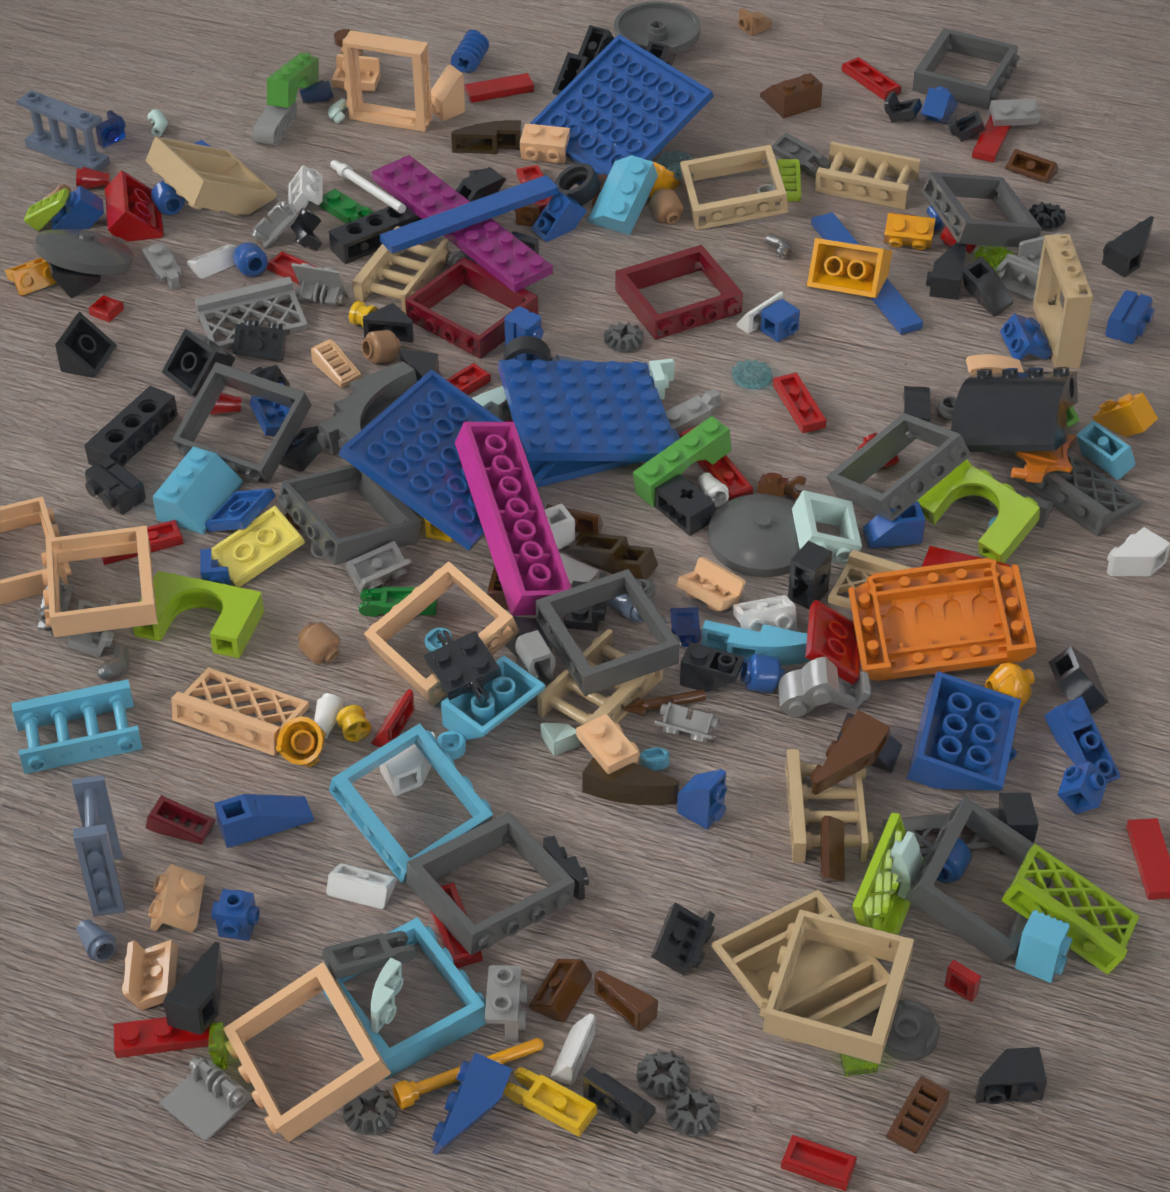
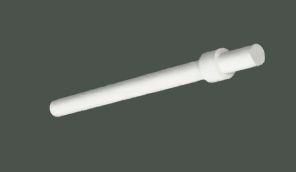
M333 160L330 163L331 168L336 170L337 174L343 179L351 180L399 213L405 212L406 206L355 173L349 165L340 163L337 160Z

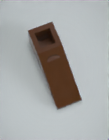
M860 710L857 711L853 718L848 717L841 729L842 736L838 742L834 740L828 747L825 755L827 759L824 764H818L811 774L812 793L817 795L873 764L889 740L890 726Z

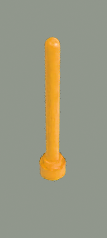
M535 1038L486 1057L498 1063L506 1064L542 1050L544 1042L540 1038ZM460 1066L416 1083L413 1080L407 1082L404 1079L392 1084L393 1095L398 1107L402 1110L413 1106L414 1101L419 1100L420 1095L459 1081L456 1079Z

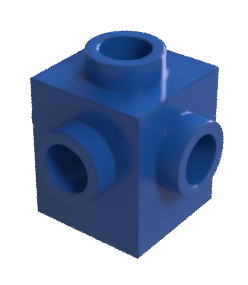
M1091 761L1072 765L1064 772L1057 795L1074 814L1082 813L1100 807L1108 780Z
M223 889L219 901H215L212 907V919L216 920L218 936L245 941L250 940L254 925H257L260 916V908L255 904L254 893L244 890Z

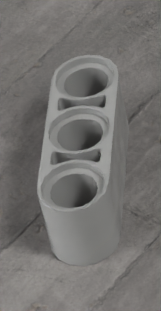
M293 103L289 108L267 105L253 127V142L277 146L296 118L297 103Z

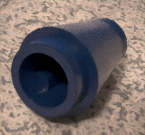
M321 80L300 90L303 103L324 102L334 98L329 80Z

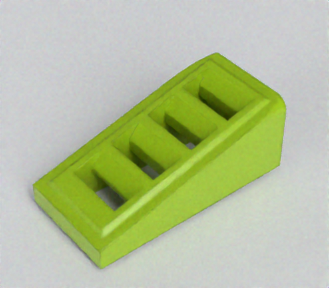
M778 159L777 165L785 190H795L786 191L787 201H801L800 161L798 159Z
M64 188L30 206L24 217V222L37 231L41 230L65 205L69 190Z

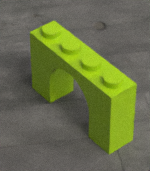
M966 459L917 501L920 503L925 520L933 525L936 524L950 505L959 498L975 495L991 501L996 506L999 514L978 541V553L985 558L1005 563L1040 520V507L1033 499L1029 497L1024 498L1016 493L1009 484H1001L993 479L989 472L975 468Z
M157 571L153 581L158 624L133 627L134 635L161 642L170 624L180 613L193 608H209L220 613L210 632L213 653L240 659L264 613L262 592L177 575L175 573Z

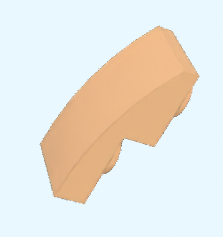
M982 354L968 356L966 359L971 375L977 373L978 369H992V373H1002V369L1018 368V372H1023L1020 360L1012 357Z

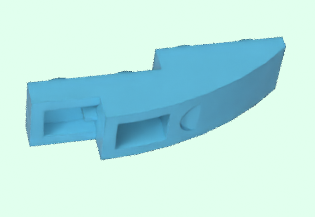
M705 620L702 627L703 646L745 657V660H748L753 654L776 657L780 661L781 666L811 661L805 657L806 633L763 624L761 632L708 620Z

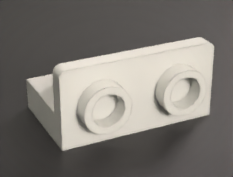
M304 165L301 166L289 183L288 203L292 202L294 204L297 214L301 209L306 208L309 201L317 205L322 203L323 176L317 170L310 169Z
M786 595L732 605L733 616L741 624V628L761 632L762 626L765 624L797 631L796 607Z

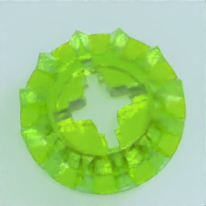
M980 246L979 250L975 252V261L982 257L996 271L999 264L1006 258V255L1008 253L1013 255V252L1008 251L1007 247Z

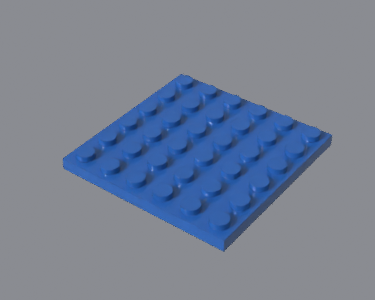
M619 34L530 124L570 128L566 156L578 164H589L596 173L606 174L608 177L615 161L632 155L651 161L714 95L710 89Z
M517 359L499 360L498 371L527 461L648 462L676 442L659 393L654 386L653 377L650 376L647 363L639 361L629 363L616 361L593 362L589 360L583 362L567 360L543 361L540 359L533 361Z
M431 369L341 447L339 456L469 551L485 534L455 441L464 422L503 421ZM528 461L536 485L554 468L557 461Z

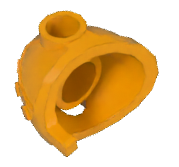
M1008 662L1000 664L986 680L984 687L1020 699L1021 703L1018 713L1020 714L1021 708L1031 698V684L1034 683L1035 677L1032 670H1024L1021 666Z
M302 716L296 717L284 724L280 730L276 750L284 759L292 764L304 765L305 768L311 767L320 762L319 755L323 750L326 735L321 726L312 719Z

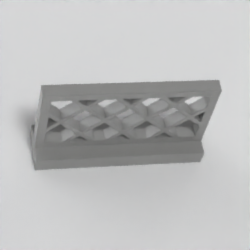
M290 276L195 299L197 318L199 323L201 322L206 337L215 343L214 338L218 333L227 336L226 340L216 342L222 349L232 348L234 344L235 328L233 331L222 328L226 321L235 325L244 324V320L253 316L260 319L259 326H263L265 322L283 324V329L290 330V333L308 329L307 321L293 290ZM287 301L292 302L288 308L279 305V303ZM262 307H268L265 313H261L255 310ZM273 310L284 313L280 320L270 316ZM241 312L245 313L241 319L231 316ZM289 316L299 319L300 322L290 324L285 321ZM216 318L221 319L217 325L207 322Z

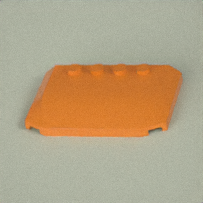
M975 559L874 573L866 578L867 582L854 589V586L848 588L862 671L868 673L869 679L883 681L935 674L937 671L949 672L1000 665L1008 662H1022L1036 654V642L1018 565L1012 564V567L996 564L997 560Z

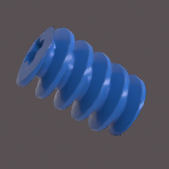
M470 29L467 31L451 57V65L460 72H474L489 49L488 39L477 30Z

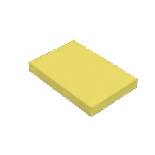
M273 506L254 519L246 529H239L212 547L211 550L213 560L218 559L219 567L229 568L230 581L233 585L241 587L303 545L305 541L280 510Z

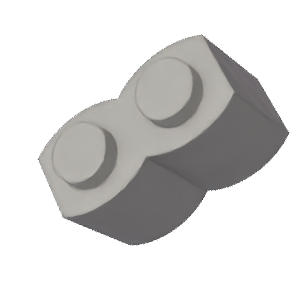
M538 630L519 636L515 644V650L519 656L516 664L547 687L556 679L553 674L556 664L553 653Z
M820 657L808 662L802 669L783 675L778 684L780 708L791 718H796L809 713L815 706L827 704L834 700L840 694L837 667L826 657Z

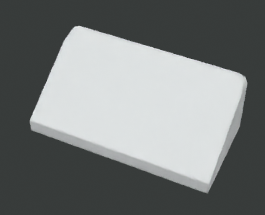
M225 245L186 262L187 266L201 279L235 265L233 254L237 245Z
M783 292L777 293L746 313L736 326L748 334L759 328L761 325V311L783 299Z
M341 863L329 873L326 893L328 896L384 909L395 888L397 878Z
M589 1013L572 1026L550 1075L552 1080L570 1086L575 1083L596 1034V1017L594 1014Z

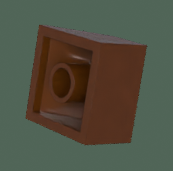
M811 73L803 74L802 76L770 86L760 93V97L784 119L821 107L823 84Z

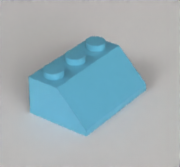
M632 155L615 161L587 219L588 223L630 235L658 177L654 163Z
M192 447L153 495L156 518L162 522L176 520L178 527L204 535L208 530L205 526L206 521L235 491L240 489L243 485V480L216 453Z
M503 655L496 660L502 675L489 681L483 687L489 694V699L486 702L483 699L484 703H479L473 692L462 694L452 700L446 698L441 702L442 724L449 731L461 733L465 740L483 737L545 689V684Z

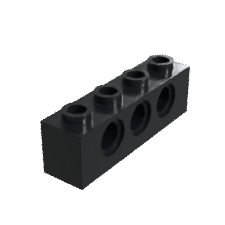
M389 206L329 230L330 249L344 264L376 252L382 245L380 234L394 230L396 226L402 227L422 219L407 207L404 213H399Z
M150 385L84 444L88 464L92 466L98 465L100 461L109 457L123 467L178 416L175 396Z

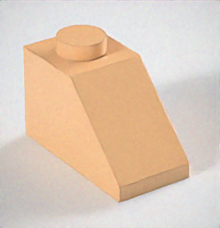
M451 64L446 66L431 90L432 114L442 121L465 112L464 76Z

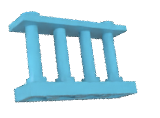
M128 679L11 703L17 730L26 729L28 749L19 750L24 774L143 749L138 726L129 727L125 709L134 707ZM114 711L117 730L99 733L96 715ZM84 717L88 736L70 740L67 721ZM55 723L58 742L40 746L37 727Z

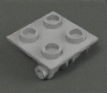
M292 263L291 266L301 286L295 290L296 297L306 301H312L313 299V302L316 303L320 297V303L335 306L344 303V296L348 297V292L339 271L331 267L318 268L307 263H302L301 265Z
M195 1057L189 1064V1067L192 1069L191 1074L162 1099L159 1105L207 1142L245 1107L253 1097L247 1089L209 1059Z

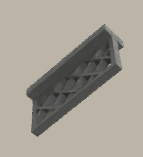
M1068 451V460L1073 467L1070 474L1052 471L1044 476L1041 483L1026 482L1025 479L1017 478V481L1041 498L1054 502V507L1097 537L1105 532L1107 525L1140 509L1142 501ZM1024 460L1022 462L1021 468H1024V466L1027 465V463ZM1076 473L1084 474V475H1086L1087 477H1085V476H1078V475H1076ZM1077 484L1090 485V488L1080 487ZM1096 486L1104 487L1107 490L1096 489ZM1098 498L1110 499V502L1101 501ZM1116 500L1124 501L1127 504L1117 503Z

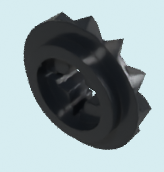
M1041 202L1039 205L1033 204L1032 208L1028 210L1043 229L1058 228L1065 223V210L1060 209V205H1052L1051 202L1049 204Z

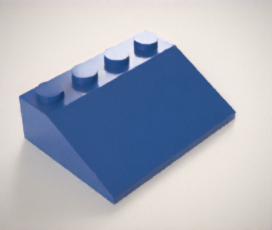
M937 671L926 695L906 779L936 789L1002 791L1021 700Z

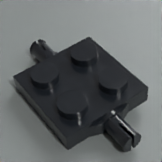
M443 630L444 636L439 632L437 638L443 646L424 655V659L447 698L452 700L462 694L473 692L479 703H484L483 699L486 702L489 699V694L483 687L489 681L502 674L500 667L477 632L474 631L455 641L452 640L448 631Z

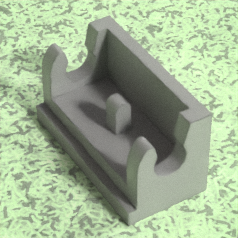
M1008 253L996 270L1000 272L999 277L1009 293L1034 302L1040 265Z

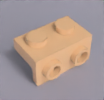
M337 54L336 56L337 68L331 79L332 87L344 89L346 79L345 72L342 69L344 54ZM359 56L362 91H375L381 78L380 59Z
M525 123L520 139L521 159L564 164L566 162V148L570 137V128Z
M700 557L693 572L679 576L676 587L685 591L687 596L705 602L710 609L721 612L731 608L733 604L739 603L746 581L709 559Z
M607 714L576 728L577 738L607 774L633 762L638 764L640 752L637 745L625 737L620 725L616 722L614 723Z
M170 864L164 874H158L153 885L156 897L151 903L148 916L152 918L150 929L157 931L162 923L192 933L198 924L205 876Z
M169 940L143 949L136 941L128 942L122 990L126 999L130 1000L140 1010L164 1003L163 1000L166 995L174 989L178 956L177 944Z

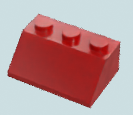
M122 170L105 188L108 231L113 236L120 237L126 242L161 238L164 235L162 214L151 199L153 189Z

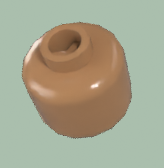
M663 188L657 190L652 194L649 202V208L659 223L673 224L677 222L684 210L679 197L670 189Z
M390 330L369 332L362 341L363 355L373 364L393 362L401 349L400 340Z
M309 623L298 635L300 640L298 643L299 650L315 664H322L325 661L331 663L340 653L338 649L340 637L325 623Z

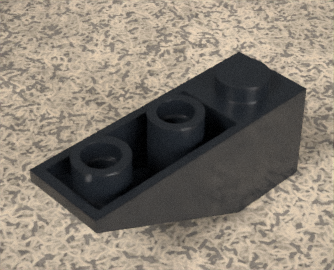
M1148 217L1130 230L1123 232L1116 239L1109 241L1103 249L1102 265L1123 277L1140 268L1150 239L1154 217Z
M214 942L206 953L201 955L190 971L185 973L174 989L166 995L163 1000V1008L166 1013L168 1026L202 1035L219 1015L223 975L219 942Z

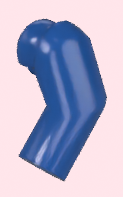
M929 206L927 214L931 218H935L934 231H939L944 223L934 208Z

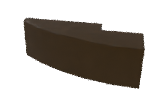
M521 120L485 122L454 130L451 132L452 153L497 154L498 149H520V139L522 136Z
M580 532L568 547V551L572 555L611 574L629 569L635 579L647 580L658 566L653 548L631 546L625 536Z
M593 757L582 773V792L618 803L655 806L672 805L678 802L679 780L634 762L607 774Z

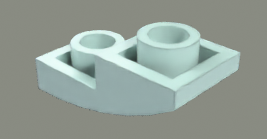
M907 831L902 842L898 840L895 842L890 853V858L894 859L891 872L898 875L896 882L901 883L898 896L904 899L923 865L918 841L914 833Z
M391 957L380 972L372 993L371 1031L376 1034L384 1024H389L393 1020L397 1010L395 996L401 990L404 981L402 978V963Z

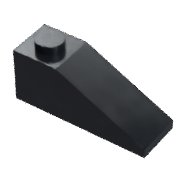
M956 242L934 262L933 272L927 273L926 286L930 287L929 297L959 300L967 244H958Z

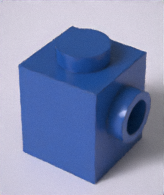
M784 299L779 300L761 311L760 331L776 342L781 341L799 330L800 310Z

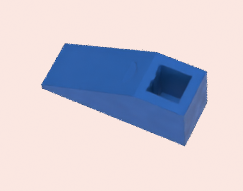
M1083 697L1061 704L1044 715L1056 742L1075 765L1091 761L1108 780L1107 783L1121 778Z
M242 794L214 803L218 827L226 848L314 821V816L305 796Z
M476 1052L469 1062L465 1060L462 1062L456 1079L461 1081L457 1092L451 1090L444 1106V1110L449 1111L445 1122H438L431 1140L436 1142L433 1154H439L495 1107L501 1099L512 1068Z

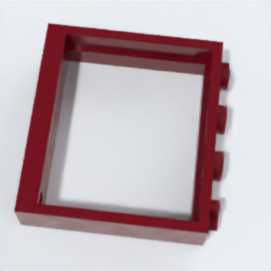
M703 245L615 271L616 292L654 340L742 313V291ZM702 271L721 295L658 314L639 289Z
M462 258L405 300L406 315L413 320L414 324L479 359L505 341V316L483 333L477 335L431 310L433 306L465 284L507 306L512 311L516 307L521 306L529 310V313L533 312L538 315V295L524 288L513 292L486 269L466 258Z

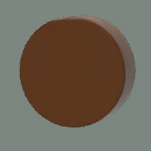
M341 29L335 32L334 41L337 46H343V39L346 38L350 29Z

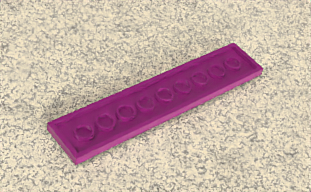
M410 155L371 172L373 181L421 219L470 202ZM492 218L444 235L446 239L513 292L553 274V265Z

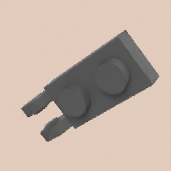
M785 133L771 145L775 155L782 159H798L800 161V170L806 171L809 176L815 179L818 167L813 165L814 162L821 168L829 169L831 166L829 160L819 154L816 149L788 133Z
M401 930L387 934L379 933L327 946L323 949L322 958L336 980L382 968L390 957L402 964L411 962L416 957L417 951L413 945L405 946L408 936Z

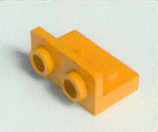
M888 213L884 243L891 247L912 246L916 250L931 248L935 218Z
M41 257L5 270L7 279L15 283L17 292L21 296L57 283L51 276L48 262Z

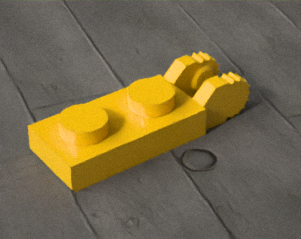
M523 1067L517 1068L514 1072V1077L519 1083L529 1088V1091L511 1082L506 1084L503 1091L507 1098L513 1100V1102L523 1104L524 1107L578 1137L581 1136L598 1112V1106L595 1103L541 1074L539 1076Z

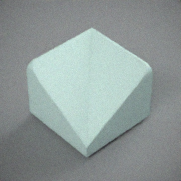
M542 723L540 725L541 738L553 756L580 747V740L576 736V729L570 725L563 723Z

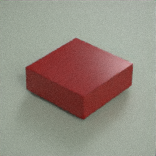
M103 295L88 310L89 315L109 323L124 310L123 302Z
M953 960L947 968L944 986L972 1002L978 995L981 975Z

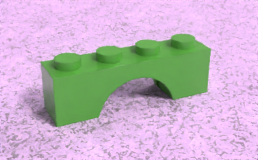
M299 53L267 78V105L289 108L296 102L298 88H306L317 83L319 57H312L310 53Z
M713 416L709 417L633 472L636 494L649 505L655 507L656 487L679 474L681 475L686 468L696 461L707 460L713 465L732 451L730 429Z

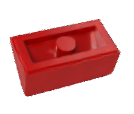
M408 689L395 702L371 741L372 745L382 747L401 734L415 710L413 690Z

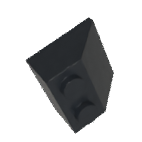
M185 328L162 373L189 394L196 397L216 362L231 367L236 358L205 335Z

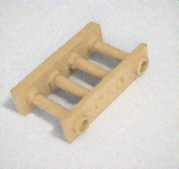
M831 142L829 153L831 166L829 169L818 168L815 191L905 210L909 193V185H906L908 179L918 181L921 159ZM840 166L854 168L852 173L839 171ZM863 170L876 173L874 178L861 176ZM885 175L899 177L896 183L883 180Z
M443 239L436 249L416 245L391 254L382 244L353 279L354 300L364 302L368 295L374 292L401 300L402 311L406 314L405 300L431 282L443 266L447 264V258L451 253L448 248V240ZM407 251L429 258L424 263L400 255ZM398 265L417 270L418 272L415 276L389 269L391 266ZM385 278L407 284V287L404 290L378 283Z
M607 629L600 637H596L583 652L591 667L598 665L605 657L614 660L626 655L613 648V631ZM566 668L538 694V716L543 718L552 708H555L582 725L604 714H607L614 723H618L629 713L623 710L637 697L640 699L644 698L663 679V669L613 686L617 691L612 696L605 697L596 692L584 697ZM570 691H573L596 704L599 708L594 713L588 715L562 699Z
M787 749L785 772L792 862L805 863L806 850H811L812 847H820V835H811V832H806L805 826H809L810 823H820L824 816L840 819L844 823H856L857 835H844V847H859L860 862H866L868 850H873L874 843L873 832L867 831L862 779L866 777V767L851 775L852 787H830L815 795L812 793V787L802 784L801 779L811 776L818 764H805V761H800L799 749ZM808 799H854L855 811H809V808H804L803 802H807Z

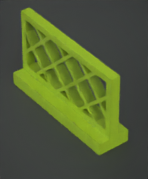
M891 813L852 905L858 925L899 935L911 902L898 896L901 883L896 882L898 875L891 872L894 859L890 858L892 848L897 840L902 842L906 835L899 813Z
M1035 843L1029 849L1010 888L1001 899L1002 902L1027 919H1029L1032 911L1037 910L1038 913H1044L1045 916L1050 915L1051 918H1056L1057 921L1068 922L1069 930L1067 936L1073 938L1070 949L1107 975L1125 958L1128 951L1126 946L1139 919V915ZM1034 857L1043 862L1047 870H1039ZM1051 877L1055 888L1047 889L1043 878ZM1060 877L1069 880L1073 888H1065ZM1026 878H1033L1036 885L1031 883ZM1087 895L1095 898L1099 906H1091ZM1052 896H1059L1062 903L1054 899ZM1069 896H1077L1082 907H1074ZM1095 914H1103L1108 925L1101 926ZM1114 914H1118L1128 921L1127 924L1118 925ZM1079 915H1086L1088 921H1086ZM1105 933H1112L1115 940H1113Z

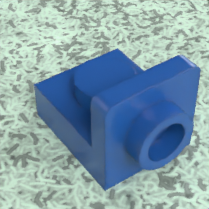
M200 549L201 579L231 586L229 568L219 567L218 559L213 560L211 549Z

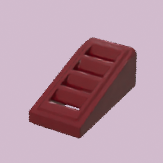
M161 795L147 817L145 828L155 833L202 845L213 828L216 819ZM175 818L180 819L178 823L173 822ZM186 821L191 822L188 828L184 826ZM198 824L203 825L199 833L194 831Z

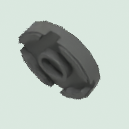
M899 1000L884 1052L895 1059L904 1061L920 1060L930 1055L937 1046L940 1031L939 1023L937 1024L933 1012L919 1002Z

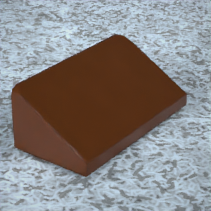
M1014 149L1005 170L1048 184L1057 173L1058 166L1056 162Z
M547 504L546 509L555 505ZM566 508L575 519V532L600 533L603 521L599 514Z
M824 816L820 821L822 882H844L845 880L844 822L831 816Z
M557 959L528 1007L530 1010L559 1022H565L592 978V973L582 959Z

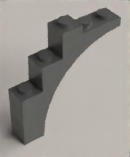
M402 361L350 382L351 393H349V397L334 402L336 413L333 414V417L317 423L319 429L317 439L323 449L326 448L333 455L338 454L341 447L417 382L415 370Z

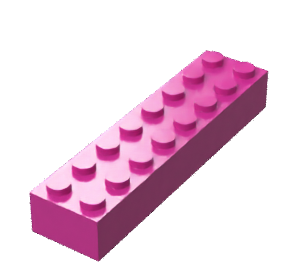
M464 422L455 445L510 614L512 616L536 615V600L571 589V585L515 423Z

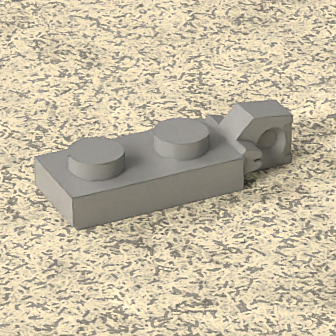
M162 242L142 248L143 258L159 283L166 281L172 291L181 288L179 283V277L182 276L181 269L165 243Z
M713 389L705 392L703 396H694L665 411L671 428H675L677 433H680L711 417V413L715 411V408L721 405V393Z

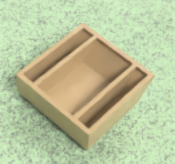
M155 136L146 158V162L153 168L152 171L161 175L165 179L164 182L175 188L179 196L184 197L191 207L198 210L208 208L216 213L226 211L234 216L239 214L250 215L277 196L274 190L229 150Z
M819 889L712 943V948L760 1010L763 998H770L772 992L768 991L770 977L773 971H779L780 965H777L778 954L781 946L787 947L789 940L786 939L787 928L791 922L795 923L799 910L844 921ZM804 939L781 1011L843 1028L880 1008L890 975L875 957ZM783 1038L784 1041H790V1042L801 1043V1042L794 1041V1040H791V1039Z

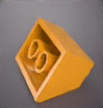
M815 238L807 286L877 298L888 277L893 250Z

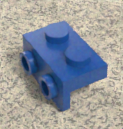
M1014 313L1000 330L1012 358L1018 359L1020 362L1027 353L1045 360L1052 354L1048 345V339L1040 329V323L1032 317L1026 318Z
M251 396L250 406L264 435L276 436L291 408L257 396Z

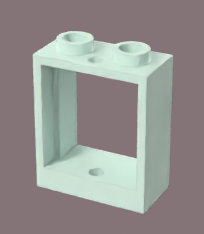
M803 490L792 508L799 548L801 549L809 540L832 551L833 562L847 564L851 551H860L862 547L852 501ZM815 521L838 526L841 537L817 532Z

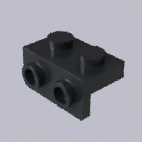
M675 902L669 908L651 957L683 976L692 967L698 968L706 954L702 950L704 944L709 941L715 929L712 926L715 913L709 911L704 917H700Z

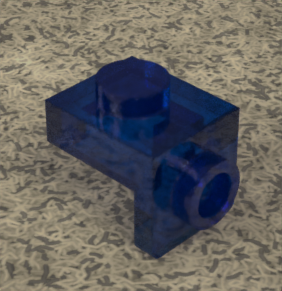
M112 110L107 112L108 120L95 127L98 144L102 148L126 138L125 121Z
M698 607L670 608L671 632L679 637L681 646L688 647L690 642L700 643L702 632L699 623Z

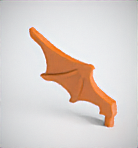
M1068 434L1067 442L1055 451H1015L1016 456L1023 459L1027 465L1024 468L1013 467L1011 477L1025 479L1026 482L1041 483L1044 476L1049 472L1065 471L1070 473L1073 467L1068 460L1067 451L1076 441L1077 435Z

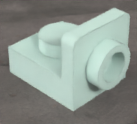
M673 359L649 361V373L653 377L654 386L657 388L660 399L665 398V388H669V381L674 380L675 362Z

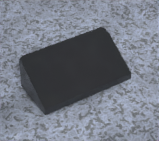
M318 426L301 429L294 437L279 465L300 472L304 471L323 449L317 439V434H319Z

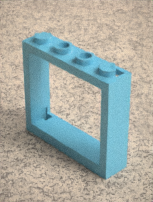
M420 723L334 776L329 788L331 795L401 884L406 882L408 861L490 821L493 817L489 803L483 798L480 799L473 790L471 781L459 773L451 756L442 752L437 745L434 735L430 731H426ZM415 744L473 818L410 858L357 792L352 783Z
M418 917L388 933L402 930L408 936L405 946H412L418 943L464 1004V1008L389 1048L379 1033L376 1034L371 1031L370 1020L343 984V982L358 974L337 979L391 1072L389 1076L384 1078L385 1080L486 1025V1000L480 992L475 993L464 970L456 968L448 949L439 946L430 926L425 927ZM323 990L322 992L324 993V995L327 997V999H328L329 1002L331 1003V1001H330V999L328 998L326 992Z

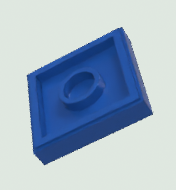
M272 488L235 491L206 521L205 526L209 532L246 529L276 495Z

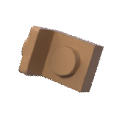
M745 8L739 9L738 27L750 36L772 28V20L759 11L751 13Z

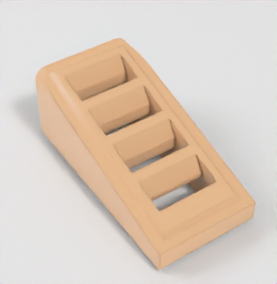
M331 339L312 347V363L340 388L362 378L359 370Z

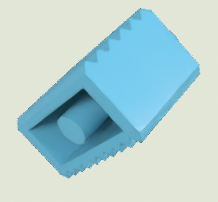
M1092 421L1077 434L1082 456H1086V459L1093 461V464H1097V467L1100 466L1101 469H1104V472H1108L1112 477H1115V480L1123 477L1135 466L1136 462L1131 446L1097 422Z
M1037 910L1032 911L1022 932L1015 969L1049 983L1052 982L1055 974L1062 975L1068 960L1066 955L1073 939L1067 936L1069 930L1068 922L1063 923L1062 920L1057 921L1056 918H1051L1050 915L1045 916L1044 913H1038Z

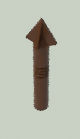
M704 689L646 700L637 697L623 710L645 716L646 711L661 709L663 703L668 704L672 702L673 704L683 705L705 701L706 693Z

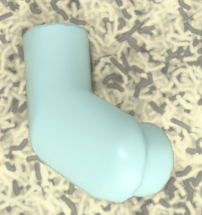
M341 98L328 109L329 118L333 119L337 124L345 118V115L342 113L348 108L346 107L345 99Z
M153 109L148 113L147 119H152L150 123L155 124L151 130L152 134L160 137L168 126V121L160 110Z

